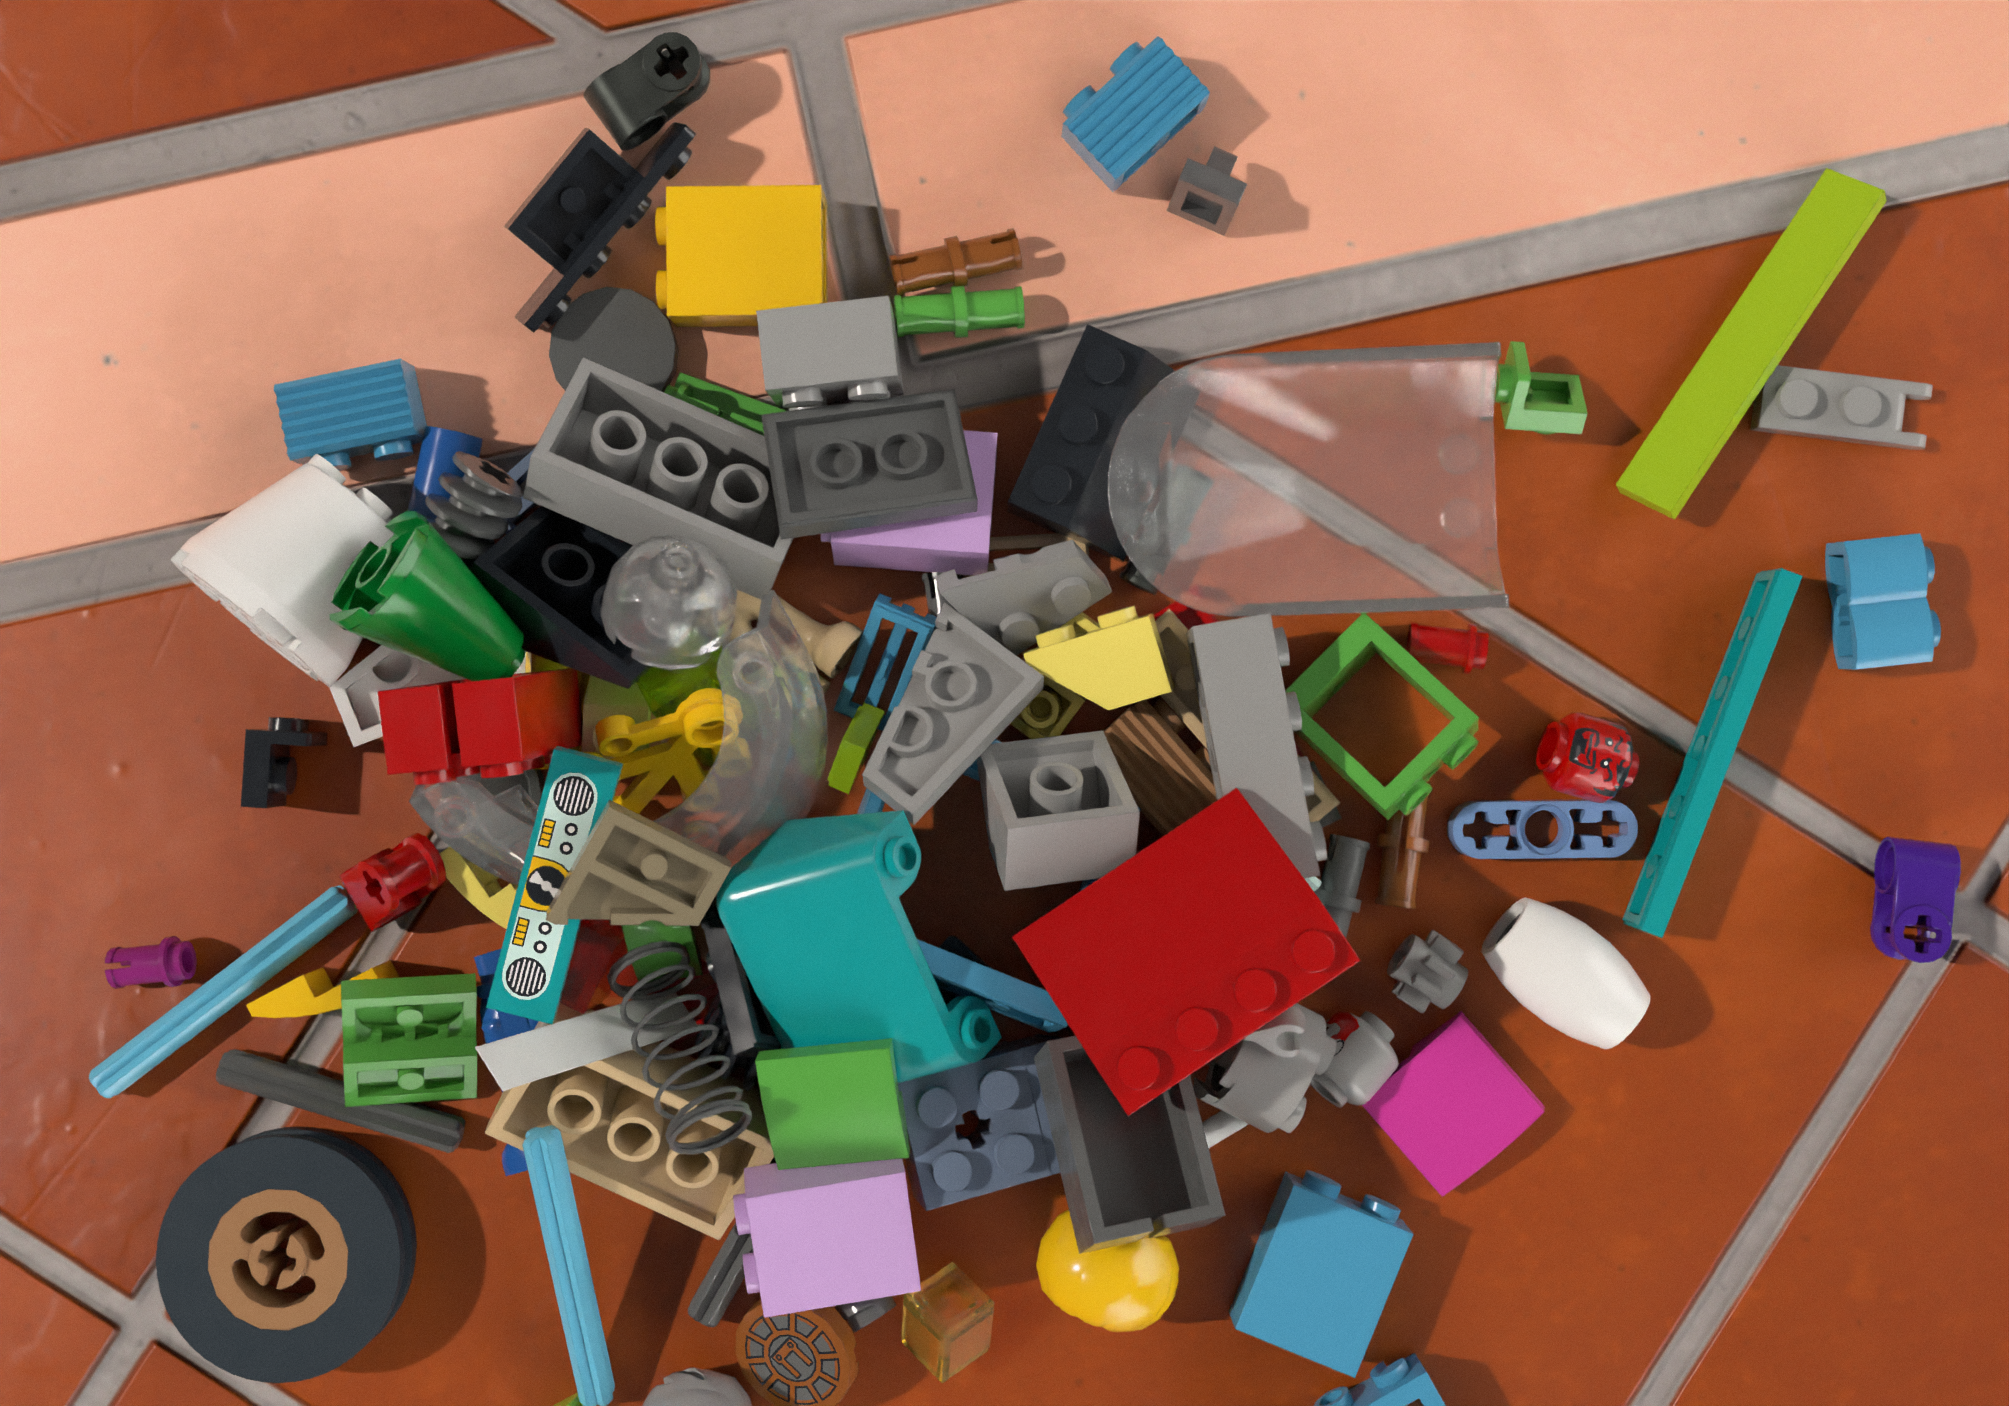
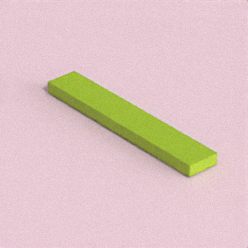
M1825 169L1616 483V487L1621 494L1675 520L1886 203L1885 190L1831 169Z

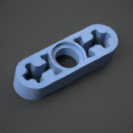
M1584 799L1472 800L1457 806L1447 821V836L1451 845L1461 854L1476 859L1613 858L1626 853L1635 843L1638 834V824L1633 812L1626 805L1612 800L1604 803H1596ZM1577 809L1574 816L1575 822L1597 823L1602 820L1603 811L1607 810L1608 819L1619 823V832L1608 835L1607 845L1604 846L1603 840L1599 836L1574 834V824L1569 811ZM1506 810H1514L1509 827L1510 836L1514 843L1513 848H1506L1509 836L1485 835L1482 837L1481 846L1475 847L1474 838L1463 835L1464 824L1474 823L1476 812H1481L1482 820L1485 822L1509 824ZM1546 810L1555 817L1558 823V833L1554 841L1549 845L1536 847L1526 837L1525 824L1533 813ZM1574 836L1577 846L1570 848Z

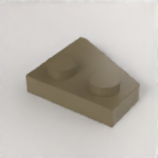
M609 800L547 909L546 921L555 925H568V919L611 920V925H640L643 922L654 920L662 922L666 926H699L730 872L731 862L729 859Z

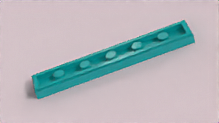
M1783 568L1756 573L1622 919L1624 920L1623 924L1663 938L1803 576Z

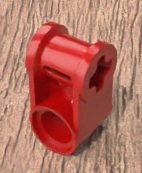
M415 833L406 837L393 849H384L358 862V864L342 873L339 878L370 931L373 932L422 904L424 897L444 884L446 869L434 844L425 835Z

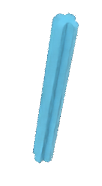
M341 885L329 888L92 1069L89 1074V1080L98 1093L105 1098L119 1095L356 914L358 909L347 890Z
M553 1125L543 1128L534 1127L526 1132V1139L522 1146L579 1401L583 1406H606L613 1400L615 1382L561 1132Z

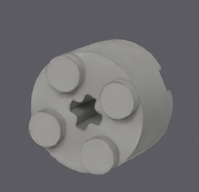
M1297 1003L1292 1007L1299 1008L1306 1017L1305 1031L1299 1033L1301 1049L1298 1055L1294 1057L1278 1056L1256 1042L1241 1040L1206 1064L1209 1066L1205 1082L1194 1078L1193 1089L1195 1097L1266 1133L1273 1132L1278 1128L1290 1133L1298 1126L1304 1115L1307 1100L1303 1096L1314 1074L1321 1075L1328 1068L1334 1057L1337 1042L1326 1035V1022L1323 1016Z

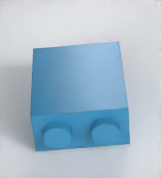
M1306 1170L1302 1179L1285 1172L1228 1312L1236 1330L1355 1378L1414 1234L1405 1222L1398 1218L1401 1210L1385 1200L1365 1194L1361 1203L1339 1194L1342 1186L1324 1175Z

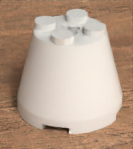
M315 454L308 463L300 466L191 537L170 560L211 599L216 602L220 600V604L249 627L253 634L316 681H322L330 688L348 668L363 638L342 629L330 620L329 614L341 612V609L331 603L334 592L347 569L369 541L380 548L394 535L392 531L385 527L392 520L390 516L393 512L383 501L364 487L355 494L343 485L346 480L343 474L326 459Z

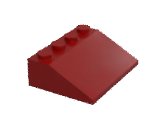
M1238 788L1222 796L1012 936L1128 1116L1361 961L1323 903Z

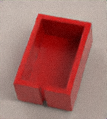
M572 668L517 673L507 678L479 681L460 679L377 691L387 775L413 773L414 785L455 781L457 777L480 773L481 778L523 774V770L543 768L545 764H550L553 750L556 746L570 749L581 746L583 721L577 670Z

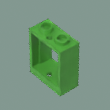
M1365 612L1285 690V693L1293 691L1296 693L1300 706L1302 730L1294 732L1387 820L1398 810L1405 816L1415 810L1433 789L1427 781L1444 764L1451 770L1456 768L1479 743L1473 736L1478 731L1479 717ZM1376 653L1451 721L1386 787L1312 719Z

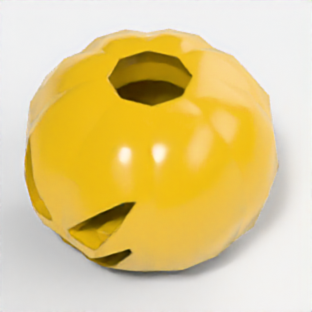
M1068 1209L1055 1218L1041 1239L1036 1267L1042 1290L1062 1311L1071 1316L1078 1317L1088 1324L1103 1327L1112 1332L1143 1330L1161 1318L1175 1297L1179 1282V1266L1171 1241L1164 1235L1149 1238V1235H1146L1136 1242L1079 1254Z

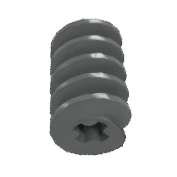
M458 451L455 452L452 459L454 464L465 473L464 476L460 477L447 472L442 473L438 479L439 483L451 496L446 498L434 493L429 494L425 499V503L437 515V518L434 519L426 515L422 516L430 522L468 569L472 571L473 562L495 544L494 539L501 538L509 529L507 518H514L522 509V499L520 496L523 495V489L504 470L493 463Z

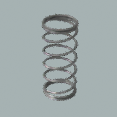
M671 941L651 942L637 947L620 957L612 965L607 975L608 983L614 993L623 997L619 1009L621 1019L628 1025L635 1027L631 1037L633 1050L639 1055L647 1057L642 1069L643 1078L651 1086L659 1088L653 1102L655 1111L664 1118L672 1119L665 1133L669 1149L679 1154L690 1155L707 1152L725 1145L745 1131L752 1119V1112L749 1109V1105L740 1100L743 1095V1089L735 1086H725L708 1091L690 1101L676 1115L669 1114L662 1109L660 1099L664 1090H684L713 1081L729 1068L731 1058L724 1055H710L697 1059L681 1067L668 1077L663 1084L657 1083L650 1077L648 1069L652 1059L665 1060L688 1056L710 1045L719 1034L718 1027L711 1024H699L669 1036L657 1045L651 1053L645 1052L639 1047L637 1037L640 1029L657 1030L677 1026L700 1014L707 1004V998L702 995L685 994L658 1005L646 1014L639 1023L634 1022L627 1016L626 1006L629 999L652 1000L665 997L688 985L695 976V968L689 966L690 956L685 946ZM662 952H677L682 955L679 964L660 968L646 975L635 985H620L615 981L618 974L624 968L643 957ZM686 970L689 971V976L678 985L662 992L653 993L674 983ZM664 973H667V974L661 976V977L658 978V979H655V980H653V981H650V980H652V979H654V978H656V977H658V976H660V975H662V974H664ZM695 999L701 1001L700 1006L696 1010L679 1019L660 1024H645L658 1012L673 1004ZM699 1030H712L710 1038L697 1046L675 1053L657 1054L668 1044L686 1034ZM711 1061H724L722 1068L709 1076L683 1084H670L683 1073ZM726 1092H737L733 1099L712 1101L689 1111L695 1105L710 1097ZM726 1111L743 1112L742 1117L735 1124L715 1136L690 1143L675 1141L677 1135L700 1119Z

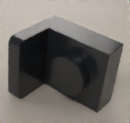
M269 717L268 729H246L241 807L267 809L286 806L287 795H291L294 792L297 782V762L294 757H290V745L324 746L327 745L328 733L308 731L309 719Z

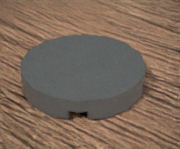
M604 287L582 294L569 305L552 329L549 358L555 378L565 391L584 357L665 392V389L670 385L676 374L679 347L671 323L653 301L631 289Z

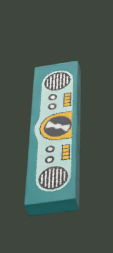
M560 746L554 748L486 1008L553 1024L582 919H568V925H555L546 921V911L609 800H614L623 763Z

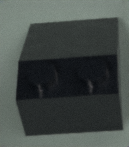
M543 506L537 508L475 560L471 571L523 632L524 641L522 649L627 689L637 682L706 616L711 607L708 602L631 544Z

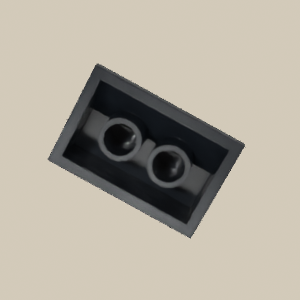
M1087 324L1010 495L1007 512L1056 534L1059 533L1074 539L1092 550L1123 563L1200 388L1147 350Z

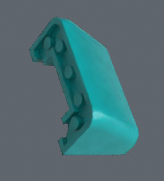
M904 810L787 820L731 867L717 893L716 901L722 923L768 1021L781 1044V1048L892 1038L898 1083L975 1063L985 1057L1002 1038L990 1009L979 997L957 996L947 1005L945 1004L903 909L899 896L914 882L921 864L920 847Z

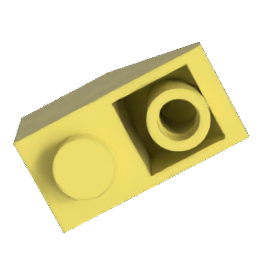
M1135 606L1098 616L1100 629L1080 635L1075 634L1072 624L1035 635L1038 647L1023 653L1025 662L1037 672L1107 710L1172 692L1175 687L1153 613L1138 617Z

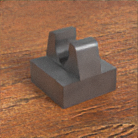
M1214 146L1206 166L1188 158L1167 211L1225 236L1247 186V183L1230 176L1238 156Z

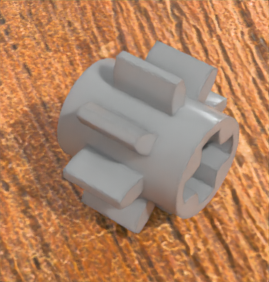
M1434 930L1430 931L1425 941L1414 934L1409 935L1399 945L1387 968V974L1398 981L1393 987L1392 992L1397 995L1398 999L1420 1013L1425 1012L1430 1002L1441 1009L1448 1007L1462 990L1468 976V969L1457 962L1464 951Z

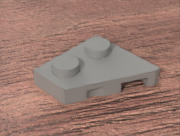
M1074 540L1042 547L1033 554L1023 555L1018 553L994 559L995 570L958 580L954 569L943 572L935 577L940 594L962 616L1016 656L1037 642L1035 635L1059 628L1112 592L1105 574Z

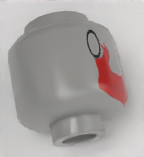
M1337 1011L1326 1022V1035L1337 1042L1334 1057L1324 1073L1321 1075L1314 1074L1310 1085L1337 1107L1341 1108L1346 1102L1357 1106L1363 1105L1374 1096L1398 1066L1397 1055L1389 1044L1395 1035L1381 1019L1371 1012L1365 1011L1358 1017L1349 1012Z

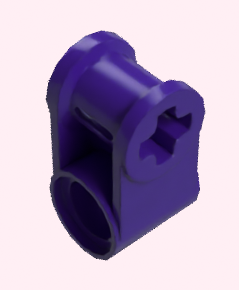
M1886 837L1879 844L1874 863L1875 894L1870 932L1875 947L1885 956L1898 960L1907 959L1916 963H1930L1941 958L1949 949L1952 941L1955 893L1961 874L1960 855L1956 846L1946 843ZM1887 926L1890 927V933H1887L1885 930ZM1905 926L1917 927L1916 939L1904 938ZM1931 932L1936 933L1935 938H1930Z

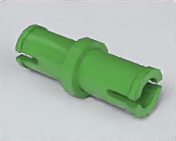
M952 286L951 293L894 296L897 337L954 332L955 338L968 337V331L1011 327L1019 329L1024 328L1025 325L1024 299L1021 286L1014 287V289L965 292L964 286Z

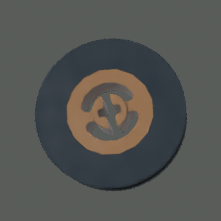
M283 1127L264 1131L250 1136L206 1160L189 1175L172 1198L164 1215L157 1241L156 1270L160 1294L165 1308L181 1336L204 1359L218 1368L248 1380L267 1383H288L311 1379L341 1366L354 1357L393 1319L404 1301L413 1277L417 1248L416 1229L408 1200L392 1172L371 1151L356 1141L328 1130L313 1127ZM269 1212H287L309 1223L296 1231L299 1218H292L269 1231L261 1225V1218ZM289 1239L287 1249L280 1248V1244ZM289 1257L295 1258L296 1261L287 1267ZM280 1275L277 1288L268 1284L271 1280ZM304 1276L311 1277L316 1285L315 1290L306 1293H289L280 1290L292 1286Z

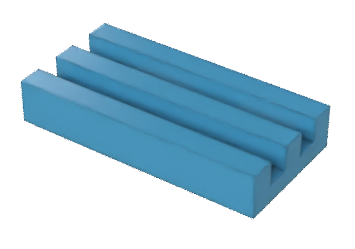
M880 593L874 602L834 711L850 718L854 717L860 704L852 702L882 622L884 619L889 620L895 624L865 699V703L877 708L907 629L913 630L918 634L886 715H883L878 729L883 731L894 707L899 706L912 678V669L921 650L925 651L936 628L935 621L937 617L928 613L925 617L914 613V607L904 603L902 607L890 603L892 598Z

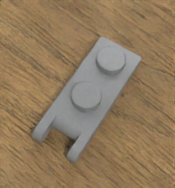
M1777 365L1754 400L1750 430L1909 450H1923L1926 446V435L1915 432H1902L1906 399H1931L1933 385Z

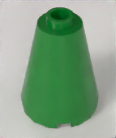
M406 511L393 518L385 527L392 531L394 535L380 548L369 541L345 572L331 601L332 604L341 609V612L329 614L330 620L348 632L470 681L512 677L521 666L525 657V650L521 648L524 641L523 632L426 518L416 511Z

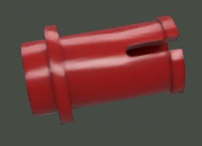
M1410 622L1406 651L1418 662L1462 667V674H1470L1472 669L1483 670L1485 667L1489 634L1488 632L1477 631L1476 624H1468L1465 630L1420 625L1417 622Z

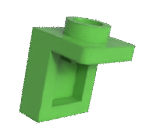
M1510 342L1505 364L1495 365L1491 380V400L1501 405L1505 429L1534 431L1540 434H1582L1588 412L1579 375L1530 372L1525 343Z

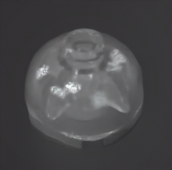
M676 535L650 537L633 545L613 565L603 596L601 618L606 635L615 644L617 636L623 644L632 648L631 658L638 662L668 670L697 667L708 661L710 652L718 649L721 645L723 650L729 643L737 609V590L726 563L713 549L695 539Z

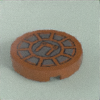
M760 1299L747 1311L736 1331L735 1353L743 1375L755 1391L774 1406H835L847 1394L859 1373V1360L855 1364L856 1357L853 1351L857 1345L853 1331L839 1312L832 1306L764 1318Z

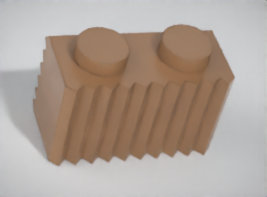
M1162 699L1157 700L1152 706L1147 700L1133 703L1108 725L1103 732L1137 807L1141 808L1140 812L1161 836H1164L1215 802L1217 798L1208 751L1202 746L1193 754L1177 735L1185 728V725Z

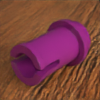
M176 936L165 937L160 944L110 948L105 957V964L120 963L121 966L130 967L105 970V975L110 986L115 989L129 985L164 982L168 987H177L185 979H191L195 974L197 965L195 949L189 941H181Z

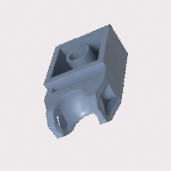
M1037 1034L1011 1042H999L985 1057L975 1063L898 1083V1089L903 1094L910 1156L905 1158L913 1196L926 1211L1060 1173L1034 1057L1047 1041L1066 1037ZM970 1111L979 1120L977 1127L974 1128L975 1130L965 1137L961 1133L955 1132V1126L965 1124L962 1114Z

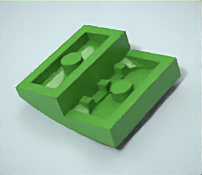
M476 973L341 981L345 1107L477 1098V1050L475 1049L477 1047Z
M892 1038L758 1052L755 1063L761 1100L778 1170L909 1158L910 1148L903 1094L898 1089Z

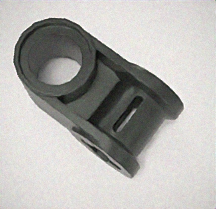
M667 32L654 37L651 42L624 62L599 75L586 88L584 98L620 149L627 151L649 140L665 123L699 100L708 89L710 69L705 58L699 53L697 46L687 36L677 32ZM676 58L684 65L687 71L686 75L678 80L671 74L667 66Z

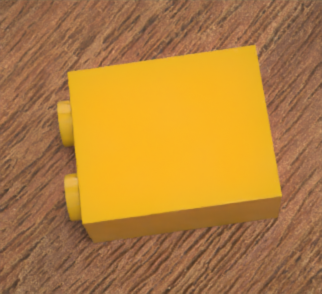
M821 185L666 186V206H657L655 228L658 245H666L667 270L657 271L656 297L658 308L667 309L668 318L677 327L758 326L756 313L758 310L828 303L827 199Z

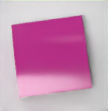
M1462 1011L1413 1045L1410 1056L1398 1064L1396 1070L1374 1096L1362 1105L1442 1197L1496 1157L1545 1111V1106Z

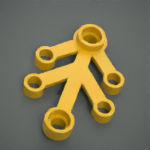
M704 688L690 694L678 706L676 712L638 724H635L634 719L626 715H613L600 720L595 727L600 753L605 756L616 757L609 760L623 763L619 780L638 775L620 796L614 797L613 802L640 815L642 809L674 775L680 785L683 804L686 808L703 810L716 805L721 799L717 775L711 771L702 770L693 752L698 747L711 748L715 771L721 775H738L751 768L753 758L747 738L737 735L739 733V723L743 717L742 705L738 697L720 689ZM670 738L667 743L633 752L638 746ZM583 752L604 758L601 754L596 752Z

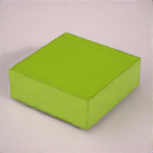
M865 702L863 706L859 705L840 743L827 778L829 781L828 786L847 794L850 793L868 757L885 711Z

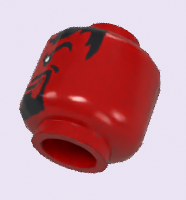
M1571 712L1561 718L1559 722L1553 721L1548 724L1543 731L1537 747L1536 764L1538 769L1543 771L1544 779L1552 790L1584 800L1604 803L1615 797L1621 788L1626 789L1633 783L1639 768V756L1633 751L1632 737L1623 725L1585 713Z

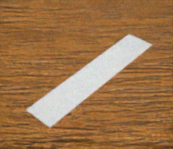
M672 993L652 1000L628 1001L626 1006L627 1016L634 1022L639 1023L655 1007L678 996L676 993ZM679 1002L658 1012L645 1024H660L674 1021L688 1015L689 1012L684 1004ZM621 1004L480 1045L475 1047L502 1091L633 1050L631 1037L635 1027L628 1025L621 1019L619 1011ZM692 1018L687 1022L669 1028L657 1030L640 1029L637 1037L638 1045L642 1047L667 1039L669 1036L685 1028L697 1025V1023Z

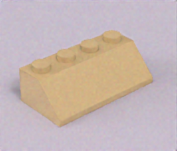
M561 996L553 1024L594 1011ZM539 1021L535 1029L551 1024ZM660 1042L640 1048L645 1052L651 1053ZM666 1046L657 1054H670L679 1051ZM634 1050L503 1091L488 1122L485 1134L524 1151L522 1145L528 1130L534 1127L543 1128L553 1125L561 1132L570 1173L717 1240L721 1239L735 1217L733 1195L745 1193L744 1168L770 1164L774 1158L760 1090L752 1087L747 1091L743 1089V1082L732 1076H729L726 1080L719 1076L713 1081L684 1090H664L660 1103L663 1110L669 1114L676 1115L686 1104L708 1091L725 1086H735L743 1089V1095L740 1100L747 1103L752 1112V1119L745 1131L725 1145L703 1153L693 1155L679 1154L669 1149L665 1133L672 1119L664 1118L655 1111L653 1102L659 1088L651 1086L644 1080L642 1069L647 1057L639 1055ZM690 1056L665 1060L652 1059L648 1069L650 1077L657 1083L663 1084L673 1073L696 1059ZM706 1065L703 1069L697 1066L683 1073L670 1084L696 1081L713 1074L717 1069ZM726 1092L710 1097L695 1105L689 1111L712 1101L733 1099L737 1092ZM726 1111L700 1119L677 1135L675 1141L690 1143L715 1136L735 1124L742 1117L743 1112Z

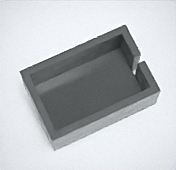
M1076 1036L1051 1040L1045 1043L1034 1057L1079 1254L1136 1242L1146 1235H1149V1238L1204 1227L1225 1216L1190 1075L1128 1116Z

